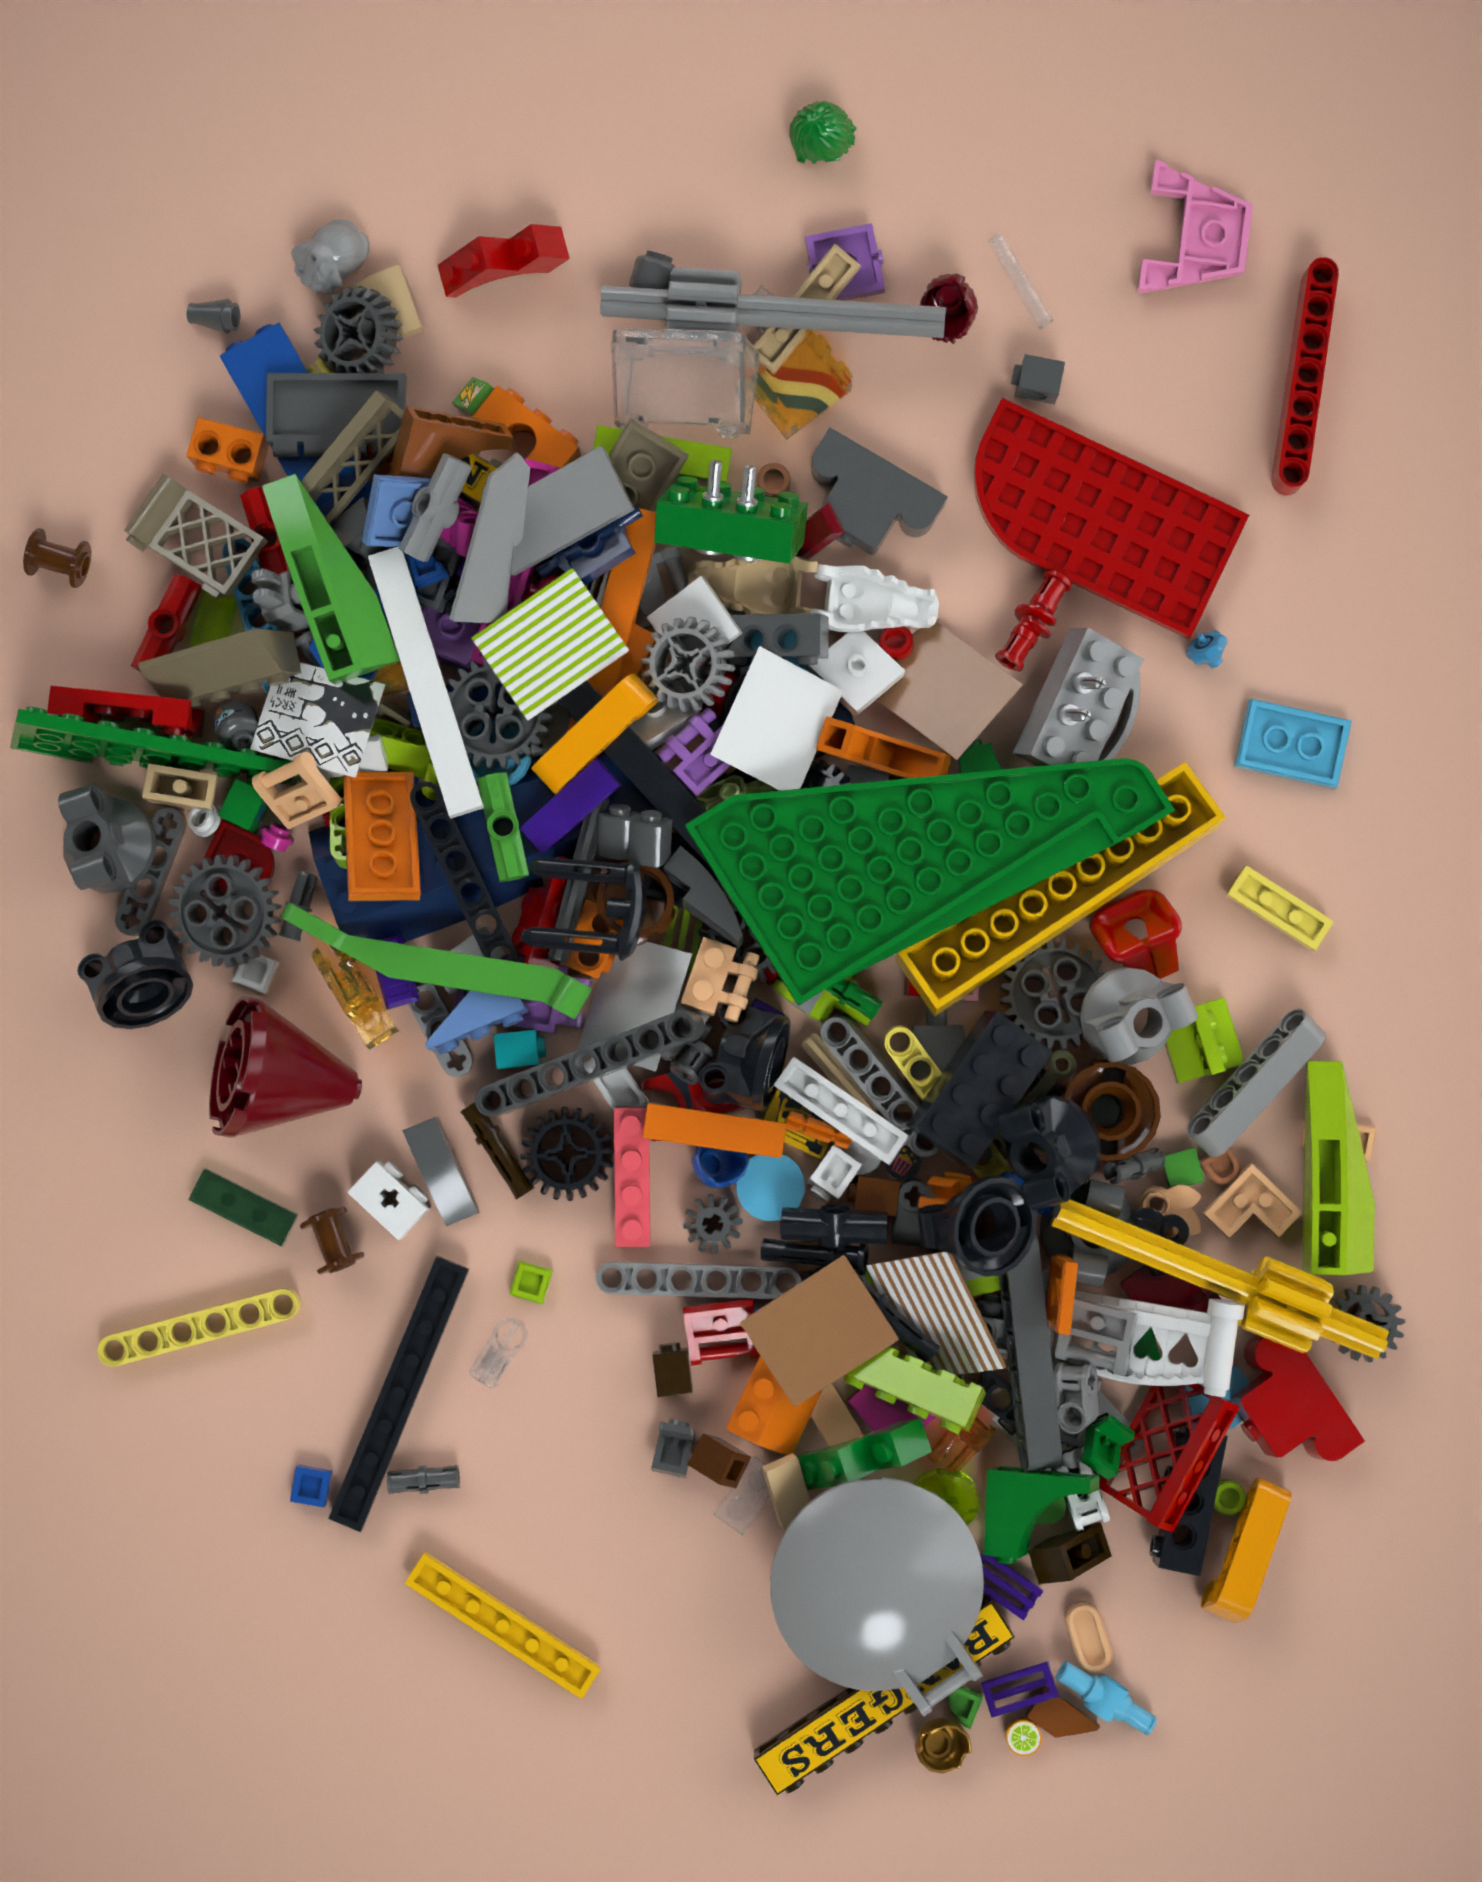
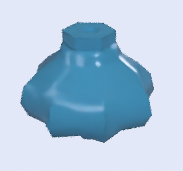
M1218 630L1209 633H1199L1196 639L1190 641V647L1186 650V656L1197 665L1207 664L1210 668L1218 667L1223 662L1222 653L1228 642L1227 637L1220 634Z

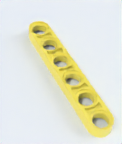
M902 1025L891 1027L885 1033L884 1046L921 1099L924 1100L942 1072L911 1030ZM897 1032L906 1033L910 1039L908 1048L901 1052L893 1050L890 1046V1038ZM918 1060H923L930 1066L929 1075L922 1080L913 1078L910 1073L912 1064ZM992 1142L988 1146L991 1149L990 1160L984 1164L977 1163L973 1168L979 1178L996 1176L1003 1172L1014 1173Z
M281 1288L115 1333L101 1340L97 1348V1355L104 1365L110 1367L119 1366L282 1322L294 1317L299 1312L301 1299L294 1290ZM281 1294L288 1295L293 1301V1308L288 1314H281L275 1308V1300ZM251 1303L258 1308L259 1318L255 1323H247L242 1319L241 1310L245 1304ZM212 1313H219L225 1318L226 1325L221 1332H213L207 1325L208 1317ZM178 1322H185L192 1329L191 1337L186 1342L179 1341L174 1336L173 1330ZM145 1331L153 1332L158 1338L157 1347L152 1351H147L141 1347L140 1337ZM112 1340L119 1341L124 1347L123 1356L119 1360L111 1359L106 1353L107 1344Z

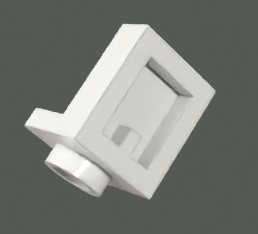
M833 1145L807 1181V1183L813 1186L810 1191L824 1202H828L829 1199L836 1202L862 1164Z

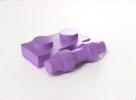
M709 707L699 715L694 714L687 720L688 725L676 736L671 735L664 741L665 746L656 753L664 764L674 756L681 760V763L673 770V773L696 798L731 767V765L710 755L723 725L716 732L711 730L708 725L717 716ZM697 735L701 736L705 742L690 753L685 746Z

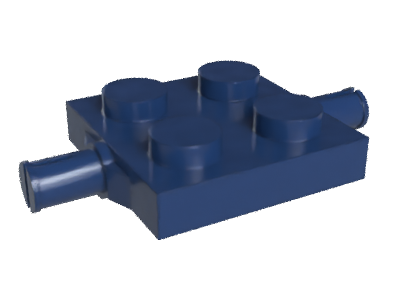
M634 504L635 510L557 552L553 555V558L536 567L541 578L549 577L560 569L566 573L573 568L586 586L636 554L628 539L626 527L639 518L644 517L638 506Z

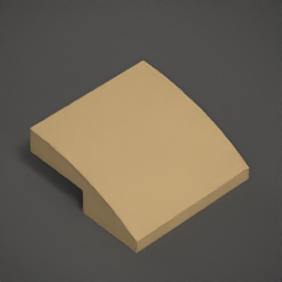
M400 264L377 272L349 286L352 289L358 286L365 287L368 290L374 289L379 291L381 296H385L392 301L390 306L399 311L395 319L403 324L397 330V334L402 335L403 338L424 331ZM365 308L355 311L350 315V318H354L358 312L362 313ZM363 350L360 356L363 357L368 351Z

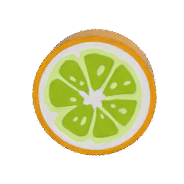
M1019 1717L1012 1720L1005 1731L1008 1747L1019 1756H1029L1040 1747L1042 1740L1041 1732L1037 1724L1029 1718Z

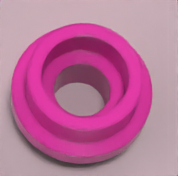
M272 822L270 826H262L260 830L262 834L260 842L277 851L286 852L287 847L293 845L295 839L289 835L290 829L278 823Z

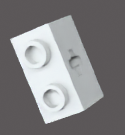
M376 1161L347 1193L397 1240H401L431 1209L426 1203L429 1197L416 1185H413L411 1188L400 1179L404 1174L392 1162L388 1161L384 1164L382 1161ZM397 1190L399 1194L396 1196V1200L399 1204L387 1205L388 1196L385 1191L392 1192Z

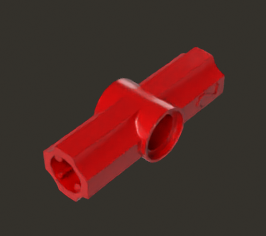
M263 487L246 490V492L240 495L250 529L263 537L268 534H277ZM277 535L276 543L271 547H264L258 557L262 569L280 574L289 570Z
M174 573L158 609L153 611L148 618V630L130 665L132 668L140 671L139 662L173 652L176 644L185 636L186 623L200 596L202 585L185 576ZM167 619H173V629L169 633L161 634V624Z

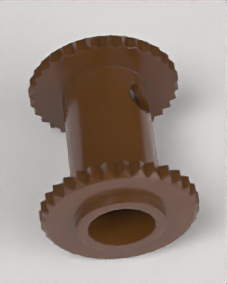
M39 528L34 530L27 541L24 551L23 568L25 573L33 576L39 568L69 575L71 587H80L87 577L91 564L92 550L90 544L87 541H81L76 549L46 541L45 530Z
M345 1207L330 1208L309 1217L308 1220L300 1225L301 1230L312 1227L326 1262L325 1266L317 1270L320 1275L331 1274L350 1267L364 1257L363 1252L352 1254L338 1216L347 1212Z

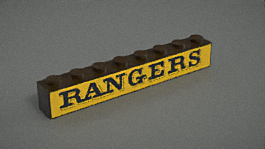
M988 1595L982 1598L975 1626L963 1645L978 1668L982 1664L980 1660L991 1653L995 1656L1004 1652L1010 1647V1640L1015 1638L1009 1625ZM955 1658L917 1686L924 1695L961 1669L963 1665L958 1658ZM903 1687L886 1691H865L846 1688L754 1749V1760L776 1795L783 1791H786L788 1794L798 1789L804 1783L803 1778L813 1771L819 1774L828 1769L834 1763L833 1758L843 1751L849 1754L858 1749L864 1743L862 1739L873 1731L875 1734H880L893 1724L892 1719L900 1713L904 1712L907 1715L918 1708Z

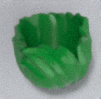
M816 101L797 111V115L794 116L790 123L789 137L798 162L804 163L806 159L810 160L813 164H816V161L840 160L843 154L849 152L848 148L855 144L856 137L854 131H856L857 127L852 125L853 122L848 118L845 111L827 101Z

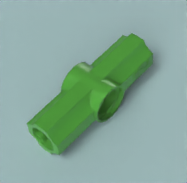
M507 772L494 773L477 778L499 882L512 881L529 876ZM499 819H507L513 824V830L506 836L497 835L493 830L494 823Z

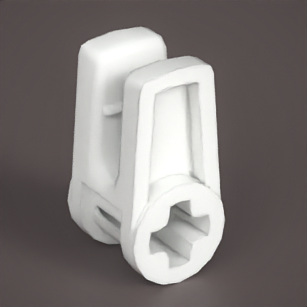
M1082 1458L1076 1461L1079 1470L1077 1473L1093 1475L1091 1468L1082 1463ZM1065 1465L1055 1467L1056 1471L1069 1472ZM1099 1490L1091 1494H1085L1083 1498H1079L1077 1494L1065 1496L1067 1509L1076 1532L1083 1531V1526L1100 1520L1103 1523L1110 1521L1106 1504Z

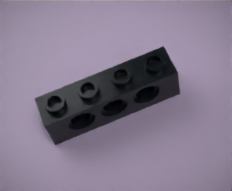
M1188 1425L1179 1427V1431L1173 1432L1177 1447L1186 1444L1190 1438ZM1227 1435L1224 1436L1194 1493L1193 1503L1187 1506L1177 1526H1187L1188 1534L1186 1538L1178 1542L1173 1541L1172 1532L1160 1528L1158 1536L1153 1535L1149 1554L1153 1557V1562L1158 1568L1200 1577L1226 1449ZM1173 1463L1172 1466L1167 1465L1164 1477L1170 1475L1174 1468Z

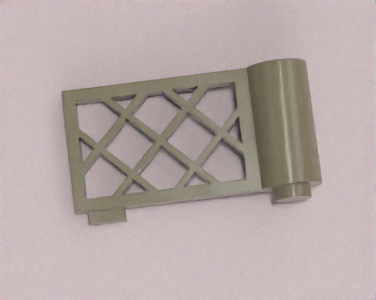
M162 474L124 530L129 534L126 541L142 552L148 547L203 581L204 584L201 588L218 600H220L222 595L228 598L231 596L268 542L263 536L188 491L164 474ZM192 503H195L200 508L201 519L186 522L185 513ZM224 521L226 535L211 538L209 525ZM202 527L204 541L189 545L187 531ZM180 533L181 547L172 550L163 548L171 535ZM245 537L254 540L247 552L236 555L235 540ZM228 543L229 557L214 561L212 547ZM205 549L207 563L193 567L191 565L190 553ZM231 565L232 574L225 584L222 585L217 582L215 569Z

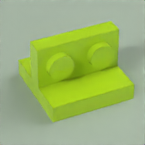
M1225 997L1194 1006L1198 1019L1185 1027L1172 1029L1165 1047L1177 1084L1202 1076L1226 1071V1069L1243 1063L1244 1057Z

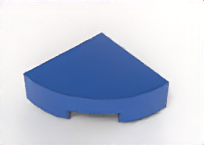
M405 554L414 585L418 589L450 577L447 568L433 556H430L428 562H423Z

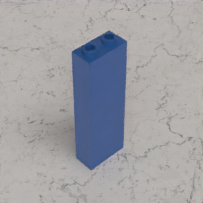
M279 322L275 325L267 324L259 328L255 332V336L244 342L237 341L232 343L225 349V353L219 355L265 437L267 373H308ZM300 445L299 457H277L287 476L296 474L301 482L320 457H305L304 445ZM352 457L349 462L355 461V457ZM355 466L344 467L339 473L340 487H350L356 481ZM368 480L342 513L362 497L369 500L372 488L370 480ZM333 482L327 488H333ZM340 492V499L346 492ZM323 493L315 502L325 516L334 507L333 493Z

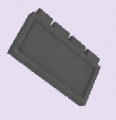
M267 373L266 442L268 445H273V456L299 457L300 445H304L305 457H321L376 390L386 394L405 411L407 400V377L405 373ZM392 410L383 420V434L395 433L401 426L402 419ZM377 428L371 435H377ZM384 439V446L390 439ZM377 440L365 441L361 446V457H368V445H373V455L375 457L378 454ZM394 450L388 457H393Z

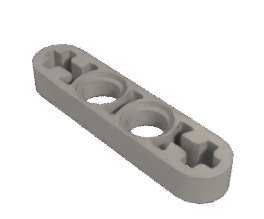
M431 984L417 986L418 994L422 991H429L434 995L435 1001L432 1008L423 1011L416 1006V1002L408 1004L427 1040L432 1036L433 1025L436 1022L445 1021L450 1015L437 987ZM464 1039L459 1041V1047L455 1049L457 1055H465L467 1059L462 1063L464 1069L461 1071L457 1067H449L448 1063L453 1060L450 1052L441 1055L438 1051L434 1052L442 1069L450 1076H465L473 1068V1055Z

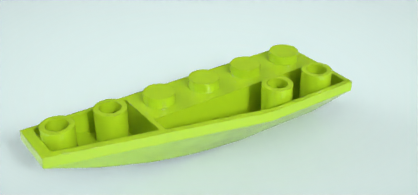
M1307 1061L1302 1270L1312 1275H1353L1374 1272L1375 1201L1343 1062Z

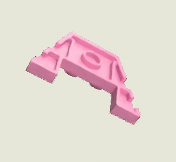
M1155 160L1150 195L1185 200L1177 263L1143 259L1140 266L1137 293L1143 294L1241 276L1245 271L1253 205L1215 186L1210 188L1194 180V176L1185 172L1181 174L1168 168V164Z

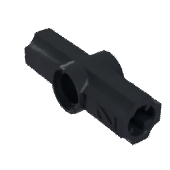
M827 1204L819 1209L783 1207L780 1222L781 1240L819 1241L821 1246L828 1248H842L850 1243L887 1244L888 1212L855 1211L842 1204Z

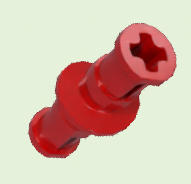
M1046 570L1043 575L1044 582L1037 593L1032 596L1030 603L1020 604L1015 608L1014 615L1019 623L1014 626L1004 648L998 650L995 654L996 660L1004 667L1021 672L1024 668L1023 661L1029 651L1036 645L1038 636L1045 639L1050 638L1051 632L1045 625L1055 626L1056 619L1053 615L1057 610V605L1064 593L1069 592L1073 586L1072 582L1063 574L1054 570Z

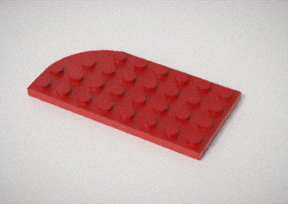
M1003 397L982 437L975 457L974 486L980 511L993 535L1010 553L1044 571H1057L1066 576L1073 585L1186 639L1192 637L1250 516L1249 514Z

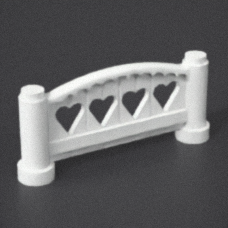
M1042 1269L1045 1303L1050 1271L1048 1269ZM1075 1290L1076 1298L1138 1313L1126 1375L1113 1374L1112 1369L1095 1365L1098 1376L1125 1383L1149 1386H1178L1199 1383L1205 1387V1394L1218 1397L1226 1396V1390L1230 1388L1238 1320H1243L1245 1304L1224 1299H1209L1206 1313ZM1048 1325L1051 1357L1055 1358L1059 1334ZM1150 1327L1163 1352L1162 1358L1157 1361L1152 1360L1148 1355L1144 1358H1139L1134 1353L1135 1344ZM1185 1334H1187L1198 1357V1363L1194 1367H1189L1184 1362L1173 1364L1169 1360V1352ZM1093 1341L1092 1346L1088 1348L1116 1356L1114 1349L1108 1352L1103 1351L1099 1346V1342ZM1071 1358L1065 1361L1073 1366L1083 1367L1086 1362Z

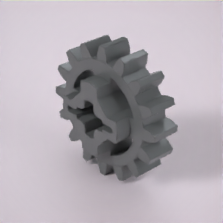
M1358 1285L1356 1294L1352 1289L1346 1288L1344 1289L1346 1296L1344 1300L1338 1297L1333 1299L1338 1305L1337 1309L1347 1312L1353 1305L1354 1309L1351 1311V1315L1363 1320L1366 1317L1377 1321L1373 1324L1389 1330L1386 1339L1388 1341L1387 1347L1393 1350L1398 1348L1393 1339L1394 1337H1404V1334L1397 1330V1325L1404 1324L1405 1319L1396 1317V1313L1402 1308L1398 1304H1389L1393 1297L1391 1294L1385 1293L1380 1297V1288L1372 1286L1368 1293L1365 1285ZM1371 1300L1381 1306L1385 1315L1378 1314L1374 1310V1304H1372ZM1342 1345L1339 1346L1338 1351L1340 1353L1346 1354L1351 1350L1350 1358L1356 1361L1360 1359L1362 1353ZM1381 1352L1379 1358H1387L1386 1352ZM1363 1354L1365 1361L1373 1362L1374 1358Z

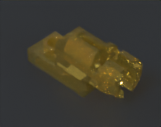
M330 945L334 954L341 960L338 965L342 972L338 973L330 959L324 957L317 947L312 952L311 957L341 1009L350 1018L365 1046L371 1050L399 1032L369 978L361 971L355 959Z

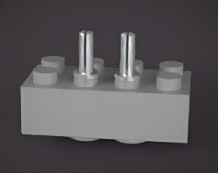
M1069 628L1013 754L1036 766L1113 759L1124 745L1135 721L1140 697L1139 669L1144 658L1089 628ZM1123 704H1124V708H1123V712H1122V716H1121V720H1120V722H1119L1118 728H1117V730H1116V732H1115V734H1114L1112 740L1110 741V743L1108 744V746L1105 748V750L1102 752V750H1103V748H1104V746H1105V744H1106V741H1107L1108 738L1111 736V734H1112V732H1113V730H1114V728H1115V726H1116V724H1117V722H1118V719H1119V716H1120V713H1121V709H1122V706H1123Z

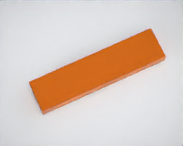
M647 1103L642 1138L782 1158L787 1123Z

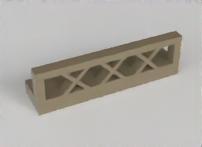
M377 390L301 480L302 485L314 502L323 493H333L334 507L327 516L323 514L330 526L395 449L400 428L395 433L383 434V420L391 410L399 418L403 419L404 410L386 394ZM377 428V435H371ZM384 439H390L384 446ZM377 440L378 454L373 460L362 461L361 446L365 441ZM355 455V461L349 462L350 459ZM368 465L366 469L362 472V466ZM355 466L356 481L350 487H340L339 473L344 467ZM333 482V488H327ZM340 492H346L340 499Z

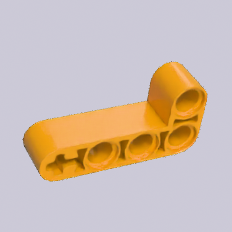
M629 674L549 749L531 769L555 795L558 794L634 721L643 717L659 699L636 674Z
M1260 1477L1254 1479L1247 1493L1245 1507L1240 1513L1219 1576L1210 1580L1202 1595L1200 1604L1202 1609L1232 1623H1238L1249 1618L1255 1607L1290 1505L1291 1491Z

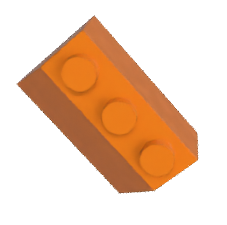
M760 1355L725 1429L756 1445L787 1456L794 1452L823 1389L798 1406H793Z

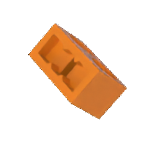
M197 417L186 456L195 465L197 471L209 475H215V471L227 473L229 479L247 484L248 480L259 482L269 445L264 434ZM211 442H217V451L211 455H205L204 448ZM251 451L249 461L243 464L236 462L237 456L241 452Z
M585 898L576 930L597 932L592 927L594 917L599 915L596 901ZM612 919L615 923L623 927V920ZM574 938L573 943L601 945L603 942L602 940ZM570 951L567 963L560 964L599 979L601 972L608 974L615 955L599 953L598 960L588 965L579 959V951Z

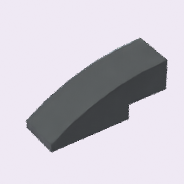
M680 846L663 869L667 878L687 893L683 898V908L739 949L743 944V934L726 895L703 865Z
M433 1117L402 1130L420 1173L446 1226L478 1214L479 1210L454 1149H451L439 1117Z

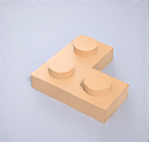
M1249 1163L1238 1177L1202 1212L1227 1238H1230L1252 1214L1276 1237H1280L1303 1213L1252 1163Z

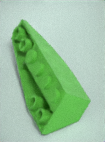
M296 474L262 485L289 571L328 680L336 685L400 662L376 593Z

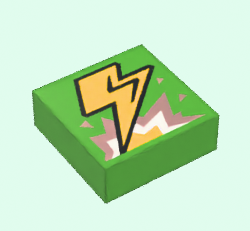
M472 377L452 404L459 411L473 416L494 388L489 383Z

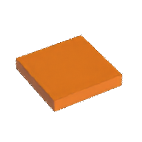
M1063 1253L1051 1254L1046 1312L1048 1325L1057 1334L1070 1335L1078 1263Z

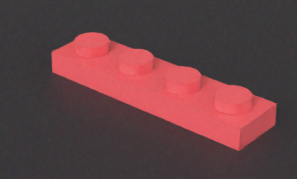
M647 1106L614 1107L615 1247H650L651 1245L650 1139L642 1138Z

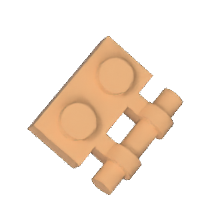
M703 937L681 1000V1005L714 1016L720 1003L728 1006L724 1018L732 1022H738L741 1010H745L748 1003L746 995L751 981L756 980L759 971L756 969L760 956L752 952H746L743 964L736 963L733 960L737 948ZM729 974L738 976L733 993L723 991Z

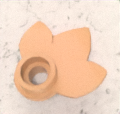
M1181 1184L1168 1189L1161 1186H1151L1140 1195V1209L1149 1207L1156 1209L1162 1215L1176 1214L1182 1217L1188 1224L1189 1235L1201 1233L1199 1217L1192 1208L1201 1199V1194L1194 1188ZM1152 1198H1161L1163 1200L1162 1206L1159 1208L1152 1207L1150 1205ZM1170 1227L1166 1232V1236L1172 1238L1173 1233H1178V1229Z

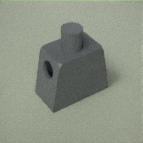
M926 1005L927 1026H913L911 1031L939 1070L943 1072L966 1039L963 1025H947V1009L934 1017ZM923 1060L914 1062L910 1068L911 1076L917 1080L925 1079L930 1073L929 1064ZM905 1077V1083H910Z

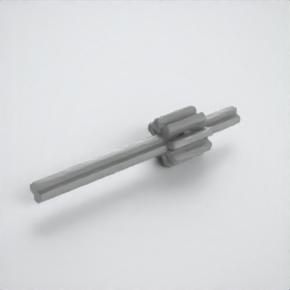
M673 267L670 273L668 289L604 285L601 288L600 314L602 316L668 320L666 332L667 338L672 344L733 348L738 341L740 325L934 338L944 337L946 307L741 294V276L739 271Z

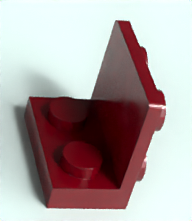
M1143 1265L1120 1283L1121 1288L1131 1300L1206 1313L1209 1299H1221L1216 1293L1167 1273L1153 1276L1147 1265Z

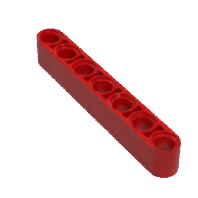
M1327 257L1315 259L1303 274L1300 283L1271 478L1274 490L1284 496L1296 493L1308 480L1310 474L1339 277L1337 264ZM1313 273L1323 274L1327 282H1317L1313 277ZM1308 306H1317L1321 310L1322 316L1312 315L1308 310ZM1303 338H1310L1315 341L1317 349L1307 348L1303 343ZM1298 371L1308 372L1312 382H1303L1298 376ZM1293 404L1303 405L1307 410V416H1300L1295 413ZM1288 437L1298 438L1302 443V449L1292 448L1288 442ZM1283 471H1293L1297 476V482H1288L1283 476Z

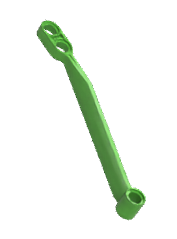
M290 902L287 903L280 915V918L389 978L544 1002L574 1020L592 988L551 967L350 936Z

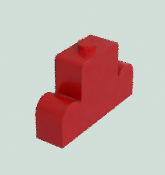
M1255 1335L1246 1343L1244 1348L1246 1363L1252 1369L1261 1371L1262 1374L1250 1382L1248 1386L1233 1395L1230 1401L1240 1407L1237 1413L1243 1421L1241 1424L1243 1432L1252 1442L1256 1441L1265 1455L1282 1458L1303 1443L1306 1452L1311 1457L1325 1461H1337L1365 1442L1306 1352H1298L1259 1335Z

